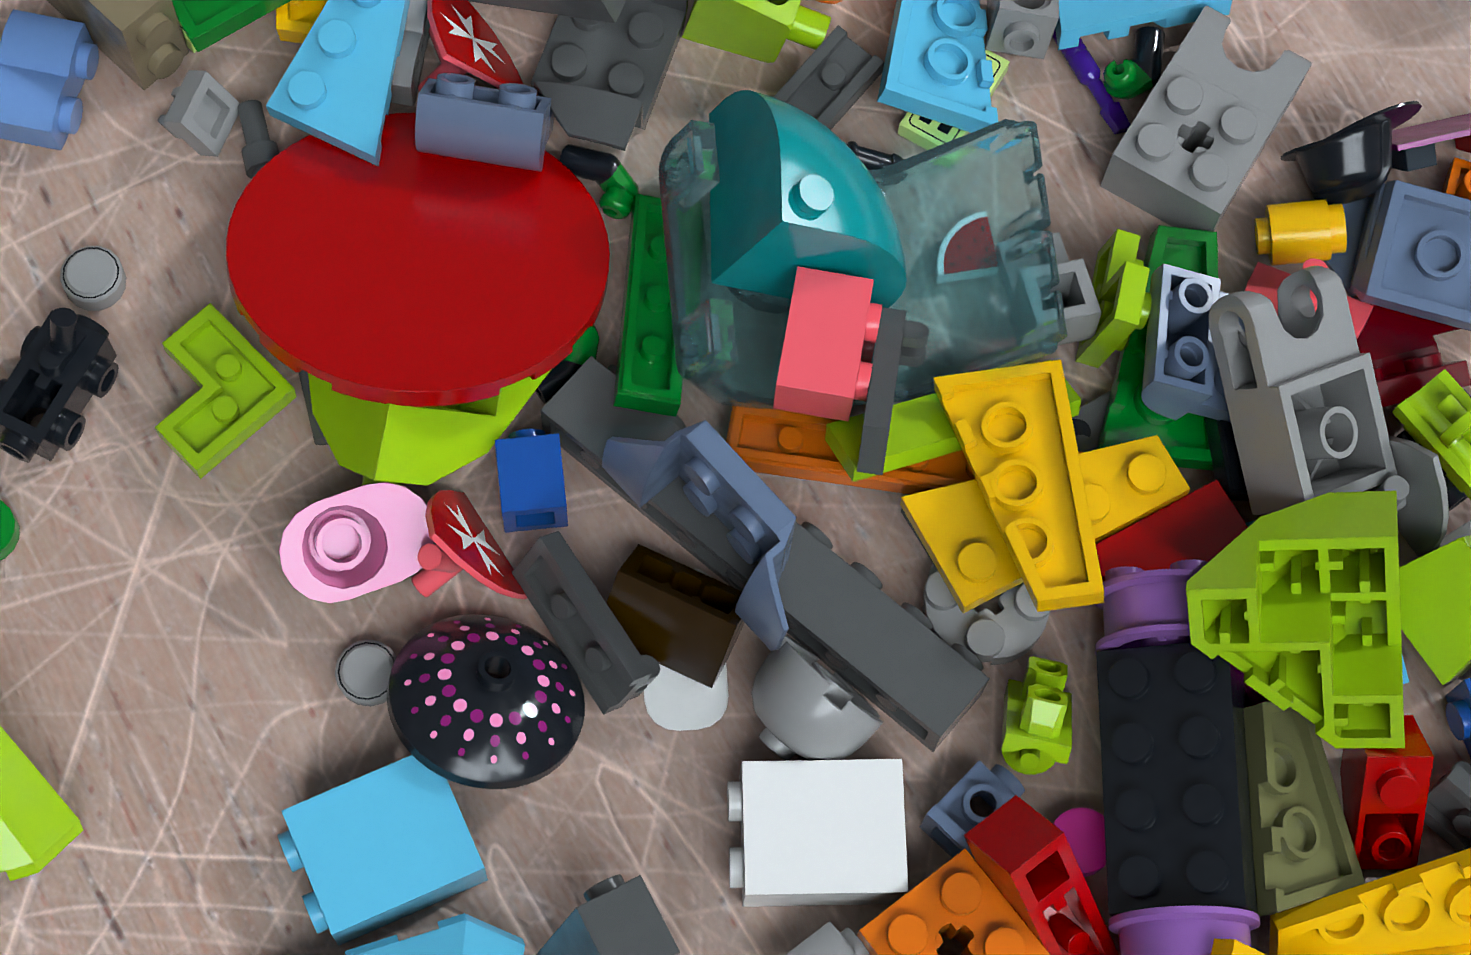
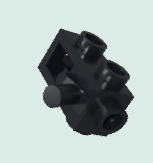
M57 308L50 312L42 326H36L28 333L21 347L20 361L8 379L3 378L0 380V448L3 451L27 463L31 461L34 454L52 461L59 448L69 451L77 444L86 423L85 417L80 414L92 395L102 398L110 391L118 374L119 367L114 362L117 355L108 339L109 332L103 326L86 316L76 314L69 308ZM44 414L36 428L30 425L34 417Z

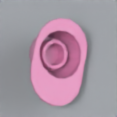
M389 482L362 485L316 501L297 512L283 531L279 547L282 571L293 588L309 599L327 603L350 600L401 582L422 568L417 558L420 548L428 543L434 544L429 538L425 517L427 505L420 496L407 487Z

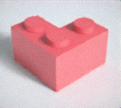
M797 266L776 381L773 409L849 422L853 400L866 402L873 365L871 362L874 345L877 340L882 312V304L870 303L874 279Z

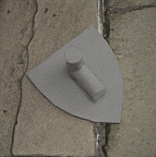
M1389 436L1398 476H1390L1382 484L1368 490H1397L1398 530L1416 555L1421 557L1436 550L1446 535L1449 518L1446 482L1439 456L1436 453L1413 441Z

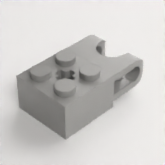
M1205 6L1113 152L1100 187L1172 227L1214 232L1299 90L1312 63L1290 50H1284L1281 57L1269 69L1252 72L1238 68L1226 57L1222 46L1226 29L1231 20L1226 15L1209 6Z
M1322 266L1304 268L1292 273L1282 281L1277 290L1278 315L1270 299L1260 293L1250 291H1237L1223 296L1213 303L1209 310L1210 333L1252 515H1267L1329 492H1363L1382 484L1390 476H1398L1370 352H1359L1346 291L1340 277L1334 271ZM1310 289L1317 298L1316 312L1310 298ZM1238 316L1243 320L1245 332L1239 324Z

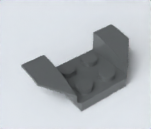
M626 0L616 23L563 15L557 16L531 80V87L537 90V96L552 98L550 110L569 137L625 151L634 127L645 130L684 29L688 0Z

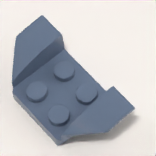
M1393 180L1386 184L1384 183L1370 197L1343 205L1346 220L1347 250L1346 253L1332 254L1331 260L1324 262L1330 270L1337 273L1344 288L1352 298L1357 294L1360 301L1471 331V200Z
M706 420L676 431L665 441L613 436L609 438L603 452L602 467L639 508L680 476L686 483L683 486V491L692 505L706 517L714 513L729 529L726 537L737 554L749 564H753L756 560L759 562L743 588L735 613L771 652L780 649L789 627L778 583L789 559L796 516Z

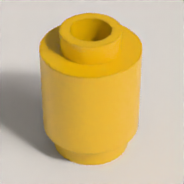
M1326 199L1270 204L1265 207V217L1254 219L1257 254H1268L1271 266L1304 263L1312 258L1327 261L1331 260L1332 254L1346 253L1347 232L1342 203L1328 205Z

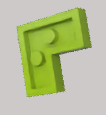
M1117 229L1098 251L1092 285L1101 309V316L1095 335L1088 340L1079 341L1075 362L1099 368L1115 350L1122 351L1129 335L1135 329L1142 330L1151 312L1152 297L1151 293L1145 292L1150 268L1145 267L1142 260L1136 259L1140 235Z
M211 303L162 342L166 353L200 389L156 425L155 429L159 437L200 479L297 397L294 387Z

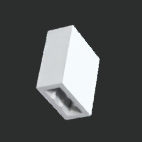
M902 759L742 761L739 781H728L727 783L728 822L740 821L741 847H729L730 888H742V907L893 904L908 893Z

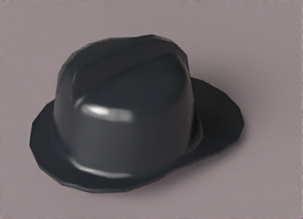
M1409 101L1385 108L1354 122L1323 140L1292 149L1281 156V160L1298 162L1315 200L1326 199L1328 205L1341 203L1344 205L1365 199L1376 193L1384 184L1392 168V130L1416 115L1422 105L1418 101Z

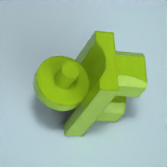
M1444 369L1419 391L1401 402L1392 413L1399 419L1405 431L1417 444H1421L1424 448L1439 456L1441 467L1446 472L1448 479L1460 492H1464L1471 500V397Z
M1032 656L1028 659L1023 682L1008 679L1004 694L1001 750L1005 762L1019 773L1036 775L1046 772L1055 762L1068 764L1072 749V693L1064 691L1068 676V665Z

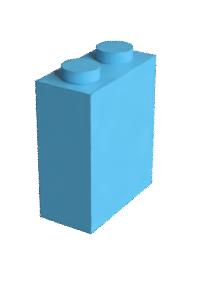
M413 755L281 811L289 829L277 835L292 872L305 868L313 888V892L302 896L307 912L317 934L329 929L338 946L488 881L485 867L447 779L425 767Z

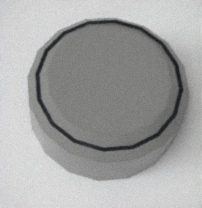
M86 246L77 249L66 258L61 267L60 281L68 299L84 310L100 311L111 307L121 299L126 289L127 277L119 258L111 250L104 247Z
M366 639L353 643L342 652L337 660L335 677L338 687L347 699L357 705L371 707L385 703L387 701L389 676L397 656L389 646L380 641Z

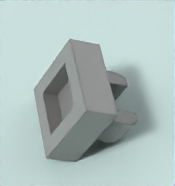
M188 70L181 86L174 88L171 93L174 100L167 114L160 115L158 122L174 137L183 139L201 156L218 157L239 114L238 105L240 103L207 71Z

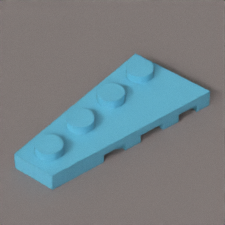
M896 0L877 102L990 139L999 127L997 108L991 106L990 87L994 83L992 60H986L984 35L988 31L986 9L980 8V0Z

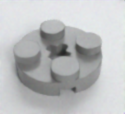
M934 563L930 568L923 591V614L933 625L931 631L950 647L954 643L960 644L971 651L981 663L992 662L991 665L1006 664L1026 654L1041 637L1051 610L1037 612L1023 582L1000 594L1001 597L998 600V605L1002 609L1000 613L994 615L991 610L986 608L979 613L971 609L963 614Z

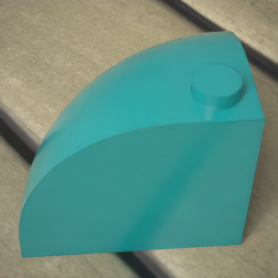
M751 90L734 92L709 113L711 283L791 299L797 266L874 279L870 303L882 304V307L885 308L892 306L903 294L907 282L900 234L884 194L871 173L848 145L828 127L797 107L777 98Z

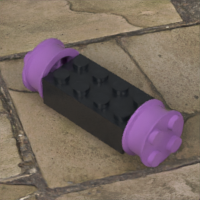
M1190 559L1177 561L1170 565V569L1148 571L1138 567H1116L1109 569L1105 572V581L1103 582L1104 603L1094 604L1103 610L1104 637L1095 644V655L1097 658L1109 915L1111 916L1108 920V929L1113 933L1119 934L1120 955H1211L1214 939H1235L1251 947L1250 931L1260 926V916L1257 914L1243 709L1245 708L1243 673L1219 655L1214 659L1209 658L1191 645L1186 584L1194 574L1208 563L1204 560Z

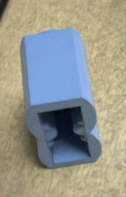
M13 9L6 22L0 41V139L62 150L68 134L74 135L77 133L83 113L82 100L77 98L82 89L85 79L92 80L95 76L99 61L98 46L93 44L85 23Z

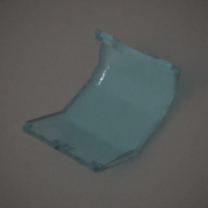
M1004 119L885 168L868 170L884 194L893 213L905 258L906 287L900 298L889 308L906 310L905 320L921 322L929 328L928 342L925 345L926 355L924 363L916 367L899 365L894 402H905L936 393L933 377L1017 366L1052 354L1057 350L1058 343L1067 337L1062 294L1058 290L1050 293V289L1058 285L1060 280L1053 233L1043 231L1051 224L1045 177L1042 173L1033 175L1043 166L1037 124L1033 121L1017 122ZM691 120L666 145L659 164V184L677 370L682 378L716 403L737 407L773 409L775 387L791 299L711 283L710 190L720 182L714 123ZM874 345V351H873V357H872V362H871V363H873L874 352H875V345ZM867 399L866 402L853 400V405L867 404Z

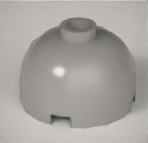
M786 635L780 649L773 650L756 673L752 687L753 709L765 725L764 730L759 734V738L785 761L790 760L795 753L807 760H842L851 756L882 725L883 721L879 719L880 715L839 674L829 672L817 663L819 658Z

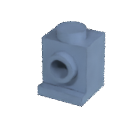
M979 760L926 813L920 828L950 857L953 858L966 848L974 858L964 838V834L986 817H980L973 813L970 808V800L980 796L993 808L994 812L1015 795L1020 797L1025 792V789L1021 782L1002 765L996 764L989 770Z

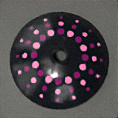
M486 614L458 615L437 621L423 628L408 640L400 650L391 669L387 685V708L390 720L396 734L407 750L420 763L436 774L450 781L474 788H516L533 783L549 775L572 752L584 722L585 699L582 685L576 671L564 653L552 641L533 628L499 616ZM487 672L498 674L503 678H493Z

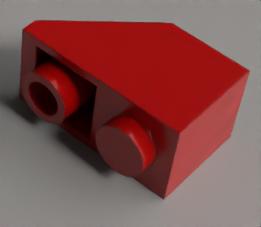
M1404 715L1405 748L1343 749L1340 767L1343 811L1361 869H1409L1417 866L1434 755L1413 715Z

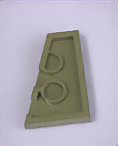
M1271 701L1243 708L1257 914L1264 916L1278 913L1365 884L1322 741L1315 734V725L1291 707L1283 711Z

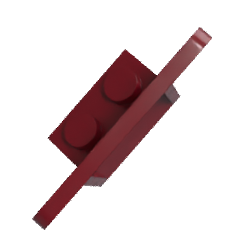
M1373 305L1374 307L1368 321L1357 338V344L1360 353L1370 352L1382 407L1403 402L1444 369L1461 387L1471 385L1467 361L1443 362L1441 352L1438 351L1437 343L1433 337L1434 335L1461 328Z

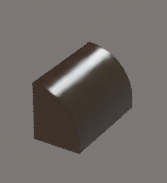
M640 544L637 545L618 570L606 601L640 655L652 656L659 664L710 688L713 687L745 623L735 613L742 591Z

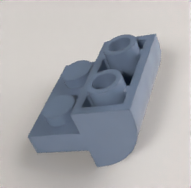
M456 73L438 74L437 79L428 78L419 91L417 100L415 145L418 152L538 172L542 171L545 146L553 131L555 117L550 110L552 98L537 96L535 88L523 84L505 83L501 84L499 89L475 86L473 78Z
M1164 263L1151 276L1150 293L1152 304L1147 320L1142 401L1155 413L1173 420H1178L1189 412L1231 423L1209 328V310L1219 298L1229 293L1220 291L1221 279ZM1238 316L1239 324L1245 332L1243 320Z

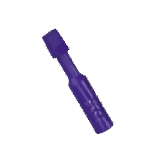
M1054 30L1052 38L1057 44L1056 30ZM1079 38L1077 47L1060 50L1078 81L1086 85L1101 108L1099 114L1115 135L1127 132L1131 124L1120 103L1114 102L1111 95L1106 91L1100 79L1101 70L1082 39Z

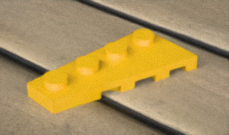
M1061 359L933 377L936 395L1037 612L1104 603V587Z
M1158 435L1079 454L1095 544L1188 495L1190 491L1189 485ZM976 479L901 497L900 505L963 614L1023 583Z
M1471 848L1270 915L1269 955H1471Z

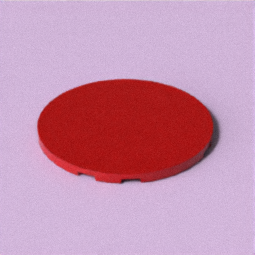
M392 113L385 116L379 166L319 138L308 135L274 156L256 173L243 190L234 207L226 237L227 275L236 308L240 315L245 316L246 320L257 332L259 342L275 358L296 373L304 370L319 379L332 383V390L366 401L412 407L447 406L491 398L499 395L500 388L514 384L527 377L535 380L557 366L572 353L573 345L585 333L587 328L593 326L602 308L608 285L610 262L608 234L603 217L594 199L581 181L547 151L544 153L541 172L418 152L415 145L416 113Z

